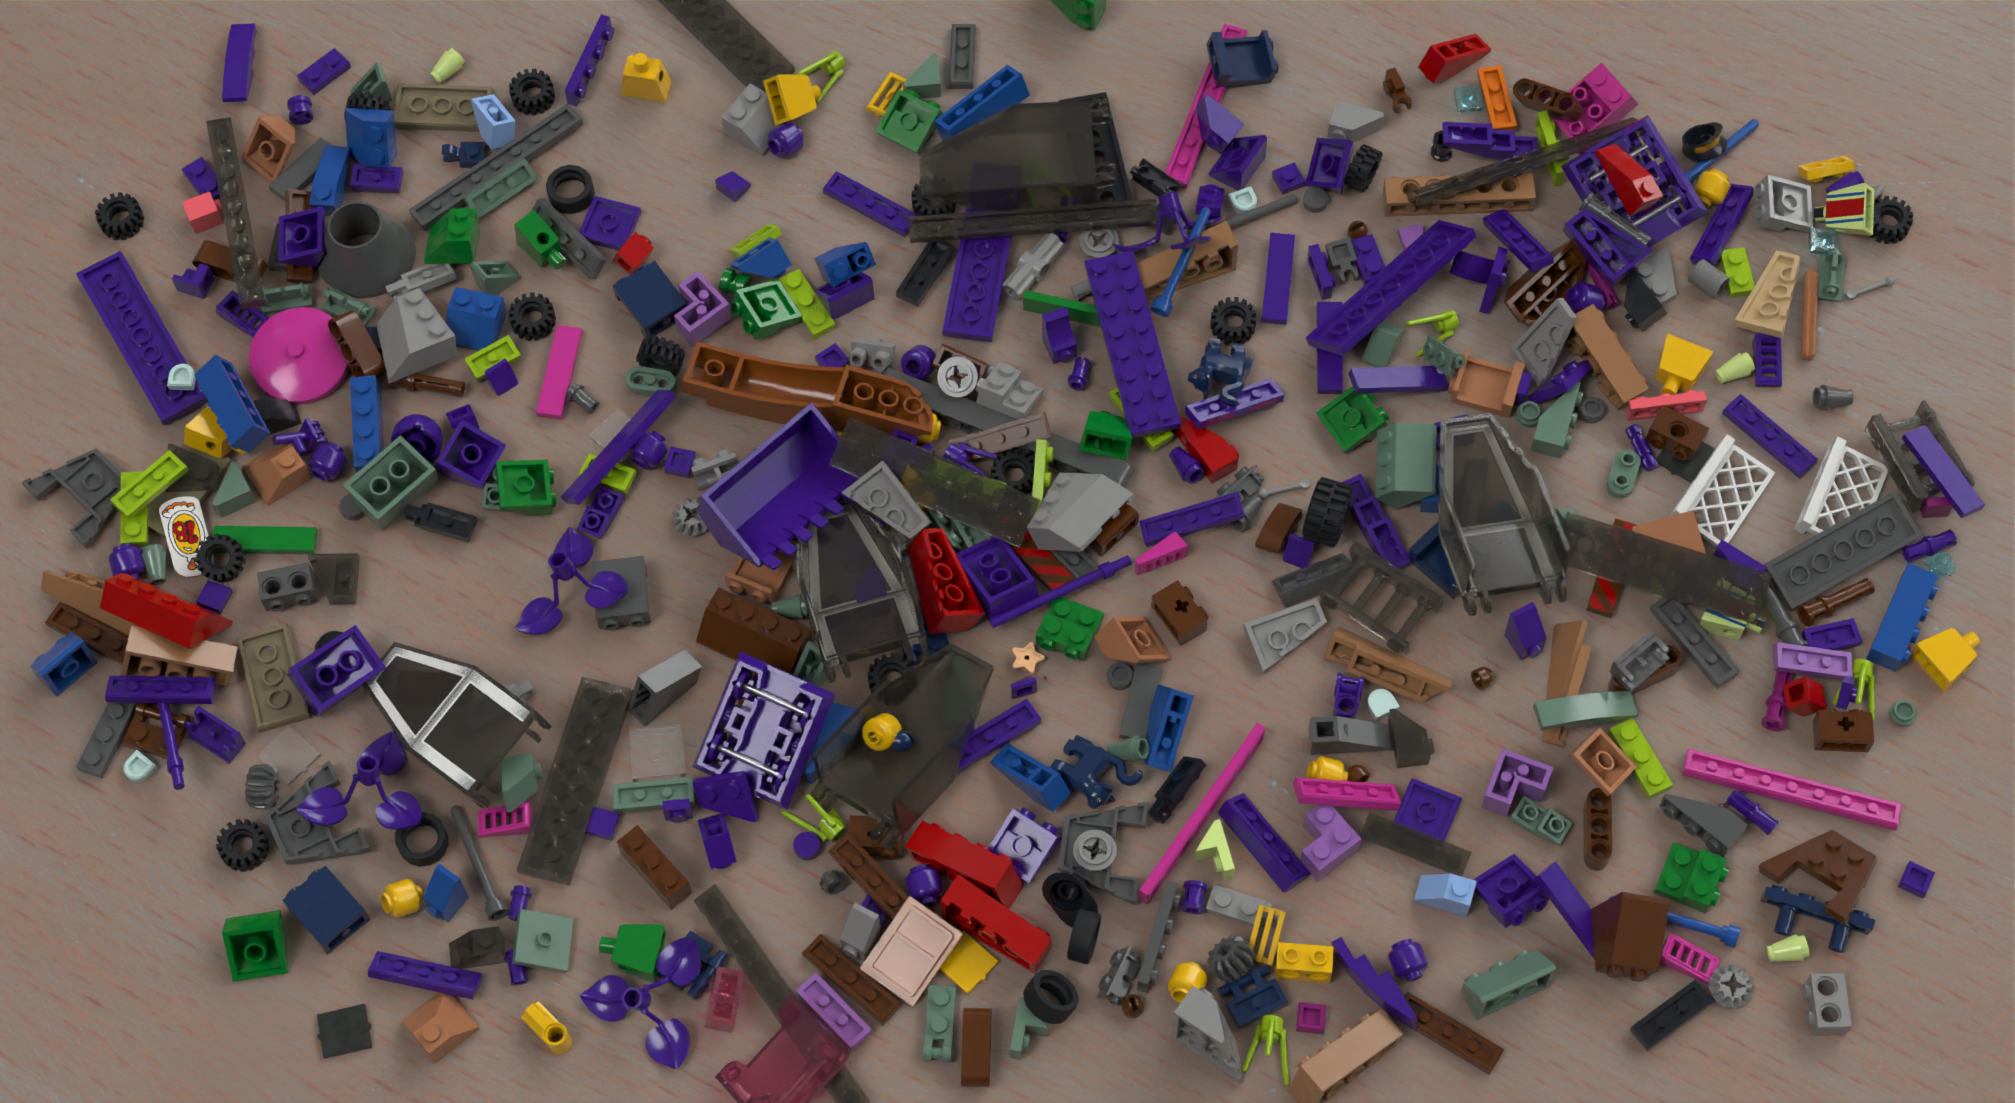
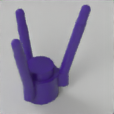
M951 443L945 450L942 460L962 468L965 467L973 473L984 477V472L968 463L969 455L966 453L995 460L998 456L969 447L964 443H961L959 446Z

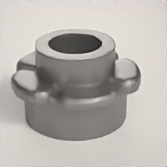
M829 870L822 875L819 885L827 894H837L845 887V876L842 872Z

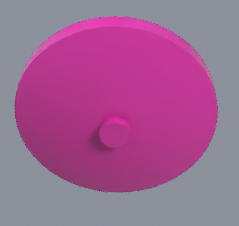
M297 307L277 313L259 328L250 346L249 365L255 381L267 395L275 399L288 400L295 403V405H304L327 397L339 387L346 377L349 366L329 331L328 321L333 318L332 316L318 309Z

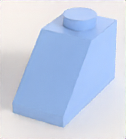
M492 94L473 98L471 103L480 135L491 149H500L514 140L515 120L496 96Z
M1451 873L1421 875L1414 902L1467 917L1477 881Z

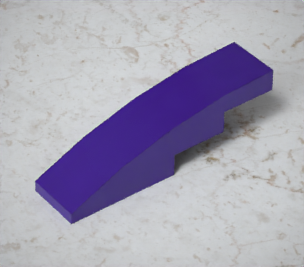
M255 23L231 24L223 75V102H244L248 100L254 75L252 64L255 56L254 41L257 33Z
M1442 123L1444 146L1466 153L1501 160L1536 163L1538 160L1537 137L1515 136L1514 130H1493L1492 124Z
M1362 474L1342 482L1353 487L1349 511L1387 574L1412 563L1390 517L1385 516L1375 495L1372 496Z
M1342 937L1332 941L1333 954L1363 992L1389 1015L1410 1029L1416 1028V1015L1390 973L1386 972L1378 976L1365 954L1355 959Z

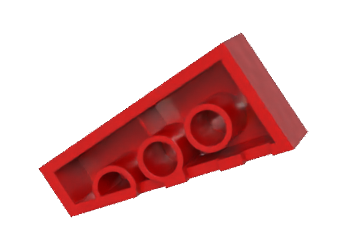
M943 528L922 529L907 548L929 634L970 631L985 614V611Z
M921 821L905 845L912 860L921 865H930L931 868L937 869L941 876L946 872L947 877L952 881L959 874L1008 909H1010L1024 887L1012 864V859L1002 853L996 855L980 843L974 845L959 833H954V835L948 833L937 823L929 824Z
M959 874L940 900L942 919L961 931L964 930L971 937L1033 974L1036 973L1052 949V938H1050V934L1040 927H1034L1022 916L1012 912Z

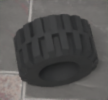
M1321 477L1318 480L1305 517L1302 530L1303 538L1332 548L1338 544L1352 501V485Z

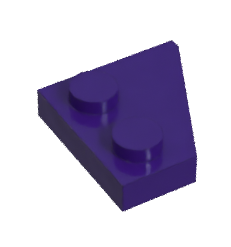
M1587 359L1579 363L1574 360L1566 364L1562 372L1552 377L1551 380L1532 392L1527 398L1529 401L1537 404L1567 392L1592 369V366Z
M744 771L696 778L692 784L700 807L750 822L758 820L759 814Z

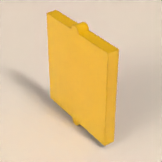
M963 930V936L939 970L968 995L981 981L986 980L988 973L999 961Z

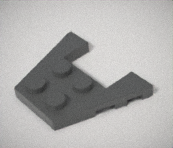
M97 448L67 461L66 465L55 470L48 469L42 472V476L33 480L28 478L22 482L23 486L38 501L58 485H61L89 512L85 518L70 529L72 535L86 549L90 547L116 508L112 505L110 499L121 491V472Z
M330 761L321 766L322 769L313 777L307 778L304 781V785L293 795L290 793L265 815L266 821L287 865L371 851L360 827L334 839L329 826L313 824L304 819L297 811V806L315 790L324 787L334 788L340 785V781Z
M1141 802L1136 806L1130 807L1119 806L1115 807L1114 810L1102 812L1097 810L1065 816L1058 871L1077 873L1083 877L1086 884L1136 905L1139 878L1111 875L1112 864L1111 867H1107L1101 872H1089L1082 866L1079 867L1078 862L1074 858L1073 847L1076 839L1082 833L1089 830L1104 831L1115 841L1117 826L1145 829L1148 802ZM1099 842L1096 843L1092 850H1087L1091 852L1092 860L1096 858L1097 854H1102L1099 851Z

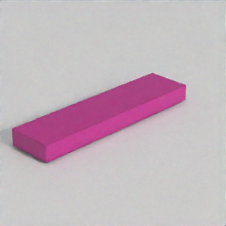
M557 325L536 410L537 417L562 420L568 396L567 391L570 388L583 334L582 328Z
M1295 777L1293 782L1298 802L1303 804L1399 810L1401 806L1395 785L1299 777Z

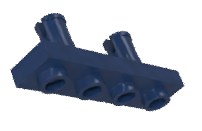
M1779 885L1767 886L1762 893L1760 902L1776 906L1780 909L1774 929L1775 933L1790 936L1796 914L1822 920L1834 926L1828 949L1834 952L1844 953L1850 930L1868 935L1874 927L1875 919L1869 918V914L1866 912L1853 910L1850 913L1848 923L1844 925L1825 913V905L1829 901L1823 904L1814 901L1815 897L1808 894L1799 893L1797 896L1787 893L1788 889Z

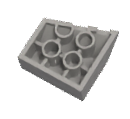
M420 288L398 296L376 323L389 384L457 356L455 334Z
M1059 473L1027 529L1039 550L1082 552L1102 532L1101 526L1109 518L1115 519L1120 513L1119 508L1125 502L1130 503L1135 498V495L1103 474Z
M1192 986L1174 1012L1172 1039L1242 1084L1244 1075L1237 1042L1217 1001L1214 1000V996L1204 988L1199 990Z

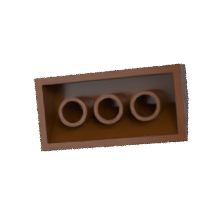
M719 587L705 609L696 638V643L736 661L739 652H743L792 675L807 642H813L811 629Z

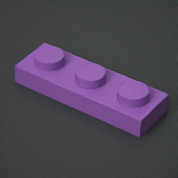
M1777 642L1773 645V670L1843 680L1845 676L1853 677L1852 653Z
M816 972L795 990L796 994L851 1051L872 1034V1029Z

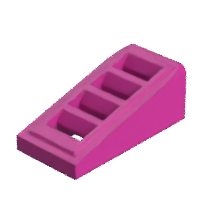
M1173 532L1135 560V573L1140 575L1186 557L1188 545L1177 532Z
M530 802L522 803L512 812H507L506 806L478 810V837L533 834L532 806ZM517 815H522V822L517 823ZM501 816V826L497 827V817ZM507 816H512V824L507 825ZM486 817H491V828L486 829Z
M1670 933L1661 952L1659 964L1709 985L1710 977L1716 970L1720 959ZM1673 948L1678 949L1676 957L1670 955ZM1683 952L1689 954L1685 963L1681 961ZM1694 957L1699 958L1695 968L1690 966ZM1704 961L1709 963L1705 974L1700 971Z

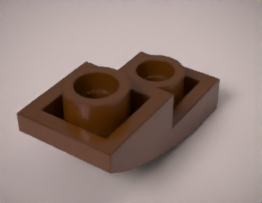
M1278 503L1266 520L1256 540L1255 547L1279 554L1287 545L1290 531L1301 520L1302 509Z

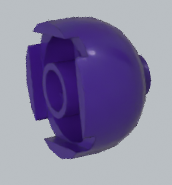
M411 414L405 416L395 425L391 436V443L401 435L429 463L439 457L443 436L439 425L433 419L421 414Z

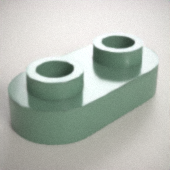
M637 366L631 368L625 376L628 389L634 393L652 396L658 389L671 390L672 392L676 389L675 377L667 370ZM639 380L643 381L641 384H635ZM662 384H667V385H668L667 387H664V388H661V387H660Z
M1622 450L1615 456L1607 482V491L1611 496L1622 499L1631 494L1641 463L1640 457L1636 452ZM1624 459H1629V460H1631L1632 462H1631V463H1626V462L1624 461ZM1618 480H1621V481H1623L1625 484H1624V485L1618 484L1617 481H1618Z

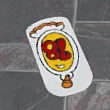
M190 496L177 497L166 501L160 506L159 513L175 571L185 577L201 575L202 572L197 569L198 563L195 562L194 557L198 556L195 553L196 548L200 549L199 543L206 541L208 532L200 502L197 498ZM212 554V556H211V562H212V564H214V555H213V554Z

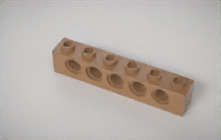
M1515 172L1513 174L1490 173L1487 175L1466 174L1460 176L1445 174L1433 177L1420 175L1406 178L1394 176L1385 178L1383 185L1385 217L1495 213L1502 209H1505L1507 212L1533 211L1536 200L1533 173Z

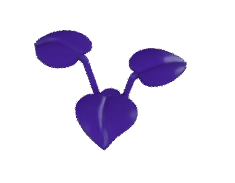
M1175 191L1158 196L1161 210H1157L1158 221L1155 237L1129 246L1114 244V248L1119 252H1136L1155 245L1161 239L1163 216L1166 217V220L1176 218L1184 240L1182 243L1171 245V249L1190 248L1194 245L1207 243L1212 238L1197 234L1191 240L1187 237L1185 229L1193 228L1195 222L1188 221L1180 204L1178 193ZM1221 215L1220 217L1209 216L1205 226L1220 221L1222 219ZM1181 218L1183 219L1186 226H1183Z
M568 527L559 540L554 553L548 559V564L554 572L550 576L553 580L554 602L547 597L532 600L524 608L515 628L524 634L540 635L550 632L560 623L563 614L560 609L556 608L559 605L558 579L568 581L575 575L585 586L589 587L585 593V600L589 606L595 609H604L617 603L628 592V585L623 577L611 571L599 572L594 576L592 583L588 582L575 566H583L591 559L594 553L593 544L587 537L581 535L572 527Z
M392 732L376 739L362 752L357 761V774L353 775V781L344 799L341 792L337 789L324 787L312 792L297 806L298 813L313 824L321 826L337 824L347 816V809L344 805L350 801L356 784L360 781L365 786L377 785L384 802L376 808V819L383 827L393 830L410 828L419 824L422 819L421 807L415 797L407 792L397 791L388 798L382 787L380 773L386 776L393 775L400 771L405 764L404 751Z
M692 937L680 938L661 951L656 967L661 974L666 975L664 979L650 985H644L641 989L636 987L629 988L623 978L616 975H608L599 979L589 989L580 994L586 1007L604 1021H620L627 1015L628 1009L641 1011L643 1015L656 1022L659 1027L651 1029L646 1038L647 1052L656 1062L673 1069L679 1068L687 1057L690 1035L685 1024L679 1019L672 1018L664 1024L661 1019L648 1011L647 1008L651 1003L649 990L664 985L670 980L676 985L683 986L697 978L701 968V959L696 940Z

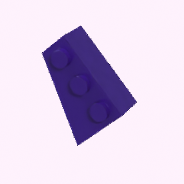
M1583 209L1570 219L1563 228L1565 235L1574 241L1587 261L1610 288L1626 277L1630 271L1635 270L1648 260L1653 252L1647 246L1644 247L1634 241L1629 235L1621 233L1613 228L1611 224L1587 209Z

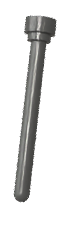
M1295 195L1286 196L1229 218L1227 222L1230 228H1234L1293 205L1297 202V197ZM1219 222V223H1216V224L1211 225V226H1209V227H1206V228L1203 229V231H1205V230H1207V229H1209V228H1211V227H1214V226H1216V225H1218V224H1220V223H1222V222ZM1193 228L1187 229L1188 238Z
M453 806L450 810L487 900L485 903L487 917L491 921L499 920L509 913V909L505 900H501L495 893L461 808Z

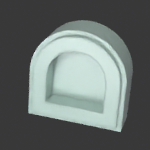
M1251 186L1228 194V199L1234 211L1238 214L1253 210L1257 206V197Z
M187 364L174 366L168 377L167 386L169 390H194L196 377L193 368Z
M1377 689L1369 695L1367 706L1375 721L1399 710V704L1389 691Z
M138 750L124 764L125 775L130 781L135 783L146 781L158 769L152 761Z

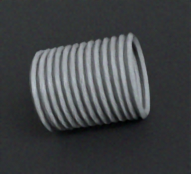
M1702 259L1689 274L1688 282L1712 297V299H1715L1724 290L1730 278L1712 266V264L1710 265L1705 259Z

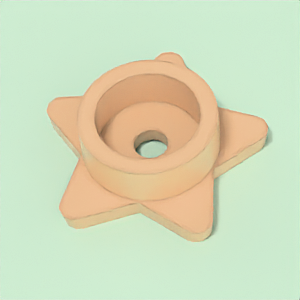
M1030 642L1024 648L1014 647L1012 649L1016 657L1012 666L1013 669H1021L1034 674L1037 663L1045 659L1044 655L1035 652L1033 642Z

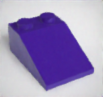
M1000 533L956 553L989 618L1038 597L1035 579Z
M354 625L290 667L287 676L318 718L386 669V666L357 626Z

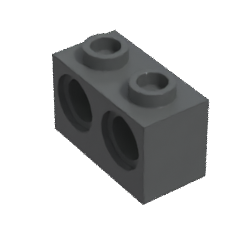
M309 562L257 573L260 599L266 611H280L285 607L294 605L305 606L310 604V602L318 601L314 572ZM305 584L304 587L296 589L298 585ZM280 589L277 593L270 594L273 590Z

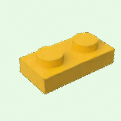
M1840 156L1799 165L1798 175L1808 180V182H1819L1826 176L1841 177L1846 175V172L1855 170L1854 161L1846 156Z

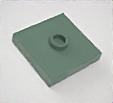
M520 909L517 917L512 964L566 973L568 971L573 918Z

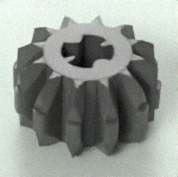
M260 764L250 767L246 775V789L244 792L246 794L245 800L249 807L265 810V808L271 809L276 805L279 798V784L281 781L279 779L280 773L276 766Z
M1232 934L1227 939L1223 937L1221 942L1214 944L1215 948L1208 953L1210 956L1207 960L1209 968L1221 981L1226 980L1230 983L1235 978L1239 980L1243 973H1248V967L1254 965L1253 959L1255 954L1246 939H1243L1241 936L1236 937Z

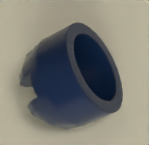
M900 730L892 744V749L899 752L908 751L913 746V736L907 731Z

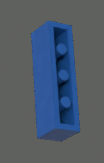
M1006 65L934 120L942 142L955 151L960 150L1030 96L1022 73Z
M214 355L194 374L199 383L198 388L209 401L207 405L217 416V424L225 431L228 444L234 449L239 448L249 453L270 432L233 364Z
M375 375L350 378L353 455L356 473L384 450L381 388Z
M1911 563L1907 564L1866 660L1894 672L1897 671L1900 663L1906 665L1911 654V650H1908L1907 647L1910 642L1915 643L1921 630L1916 626L1919 621L1924 622L1930 609L1925 605L1928 599L1933 601L1939 586L1935 585L1938 577L1937 574Z

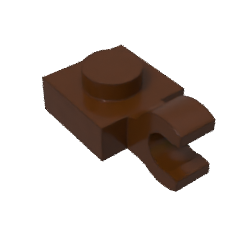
M1396 68L1386 70L1383 88L1387 95L1390 94L1393 100V111L1396 114L1399 113V104L1401 103L1405 104L1408 110L1411 109L1412 100L1406 94L1405 85Z

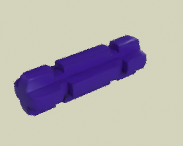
M1636 424L1626 428L1625 432L1628 438L1631 439L1635 452L1642 460L1643 468L1648 472L1657 468L1658 462L1653 457V452L1645 436H1642L1641 428Z

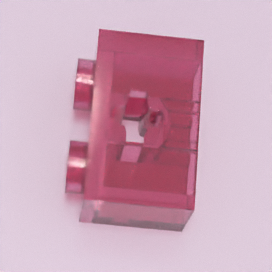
M717 967L713 978L704 1028L728 1033L732 1032L735 1026L745 972Z

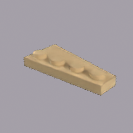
M1776 250L1735 318L1736 327L1783 339L1800 268V256Z

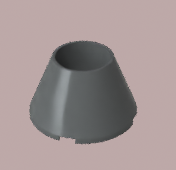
M349 202L338 207L328 220L324 232V255L317 267L325 283H328L334 289L354 298H372L387 293L385 286L397 282L401 279L402 274L411 271L415 261V243L409 229L394 216L366 202ZM375 235L365 244L346 246L356 237Z

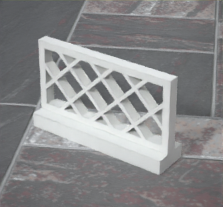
M1728 434L1719 442L1670 514V516L1692 510L1694 512H1702L1704 524H1697L1701 538L1714 547L1718 546L1720 540L1713 536L1712 528L1723 526L1725 533L1724 541L1729 543L1775 474L1773 470L1733 444L1735 439ZM1732 453L1741 459L1743 467L1731 468L1729 457ZM1758 470L1766 477L1763 482L1753 483L1750 471ZM1744 472L1747 483L1736 485L1733 473ZM1727 474L1730 486L1719 487L1716 476ZM1749 488L1750 501L1740 502L1737 490ZM1732 491L1734 502L1723 504L1720 492ZM1714 493L1717 505L1706 506L1703 495ZM1736 507L1738 519L1727 521L1724 509ZM1719 509L1722 522L1710 523L1707 511Z
M1837 436L1825 452L1794 530L1801 534L1807 531L1817 535L1824 531L1816 527L1819 519L1826 517L1831 527L1836 524L1832 515L1842 513L1844 518L1850 516L1849 510L1858 508L1860 511L1865 508L1864 506L1876 502L1890 467L1846 446V440ZM1844 455L1853 458L1857 467L1847 469L1843 461ZM1871 467L1881 472L1879 478L1870 481L1865 469ZM1859 471L1864 483L1854 485L1850 473ZM1844 476L1848 488L1838 490L1834 481L1835 478ZM1867 487L1871 498L1862 502L1857 490ZM1851 492L1856 504L1846 506L1841 494ZM1835 496L1840 508L1830 511L1826 499Z

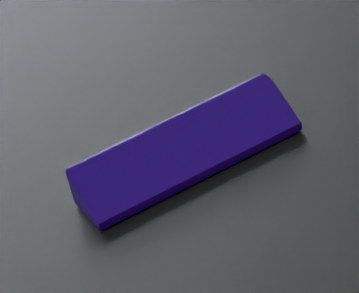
M1244 793L1224 802L1218 814L1282 892L1289 891L1310 875L1305 866Z

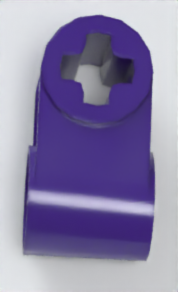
M1342 673L1337 674L1333 716L1356 719L1363 688V676L1352 678L1342 676ZM1346 707L1349 708L1351 711L1343 712L1340 710V708Z

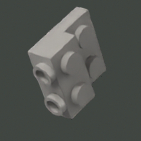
M1767 175L1756 184L1753 195L1758 198V205L1754 215L1755 218L1759 219L1760 227L1779 232L1783 231L1786 227L1806 233L1813 229L1811 186L1772 175Z
M999 362L996 367L991 365L988 368L985 379H979L975 389L978 392L976 403L1019 420L1025 418L1042 396L1043 388L1034 385L1032 382L1021 380V370Z

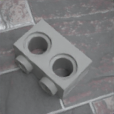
M1810 974L1806 983H1803L1802 992L1804 1000H1808L1809 1010L1806 1011V1023L1812 1029V1036L1846 1035L1852 1025L1845 974ZM1818 987L1826 988L1830 995H1822ZM1821 1014H1829L1834 1022H1826Z

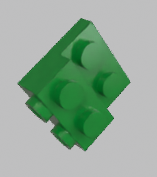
M898 89L875 132L919 154L929 135L933 136L937 129L934 120L944 113L940 110L941 106L934 101L928 99L926 103L920 100V95L914 91L907 89L904 92Z
M779 279L736 290L731 302L733 314L741 317L745 333L751 334L755 340L776 335L779 328L799 323L802 318L800 311Z
M1353 386L1316 412L1345 454L1366 439L1370 442L1377 437V430L1389 426L1386 422L1389 419L1387 413L1381 406L1376 408L1372 403L1376 399L1372 393L1356 394Z
M548 459L496 461L500 512L525 511V515L551 514L552 507H556V492H551L550 484H554V471L549 469Z
M1062 597L1052 601L1048 613H1045L1036 633V644H1039L1041 648L1047 651L1055 650L1061 652L1069 659L1085 661L1095 639L1094 636L1097 634L1104 618V612Z
M1673 842L1654 893L1706 913L1709 905L1715 907L1720 895V891L1715 889L1718 882L1724 883L1729 871V868L1725 866L1727 859L1704 849L1697 852Z

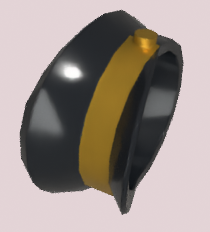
M1712 122L1696 125L1687 130L1682 136L1683 154L1693 160H1708L1722 155L1727 148V140L1720 134L1723 129L1722 125Z

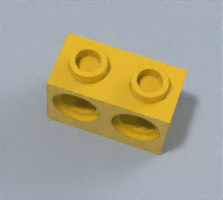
M1278 942L1275 979L1330 984L1333 966V946Z

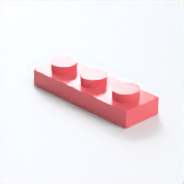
M1694 390L1675 395L1665 393L1651 398L1640 396L1629 400L1625 413L1627 421L1656 418L1663 405L1680 414L1703 412L1707 398L1705 391L1696 392Z

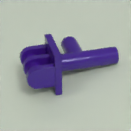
M305 418L299 432L272 436L273 445L292 443L300 457L305 456L307 453L310 454L319 444H329V441L323 437L325 433L322 429H319L321 426L319 421H310L309 418Z

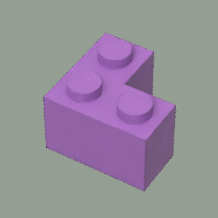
M699 271L679 284L680 295L686 301L687 307L674 315L677 331L694 347L697 341L701 342L732 319L730 306Z
M1502 749L1481 807L1507 816L1515 793L1542 802L1554 767Z
M1317 805L1305 815L1303 827L1315 841L1302 850L1300 862L1318 882L1359 851L1361 838L1331 805Z

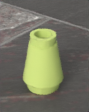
M450 48L448 51L445 50L430 75L440 84L463 68L462 64L465 60L453 48Z
M1747 352L1743 354L1738 353L1719 367V369L1715 370V375L1718 381L1723 384L1751 375V372L1755 370V365Z
M1794 934L1766 946L1770 962L1804 961L1805 957L1810 956L1804 935L1798 936Z

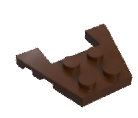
M1830 830L1762 862L1759 865V872L1777 884L1781 883L1796 868L1816 878L1838 892L1825 905V913L1846 925L1850 919V913L1856 907L1858 897L1862 889L1865 888L1876 865V856L1834 830Z

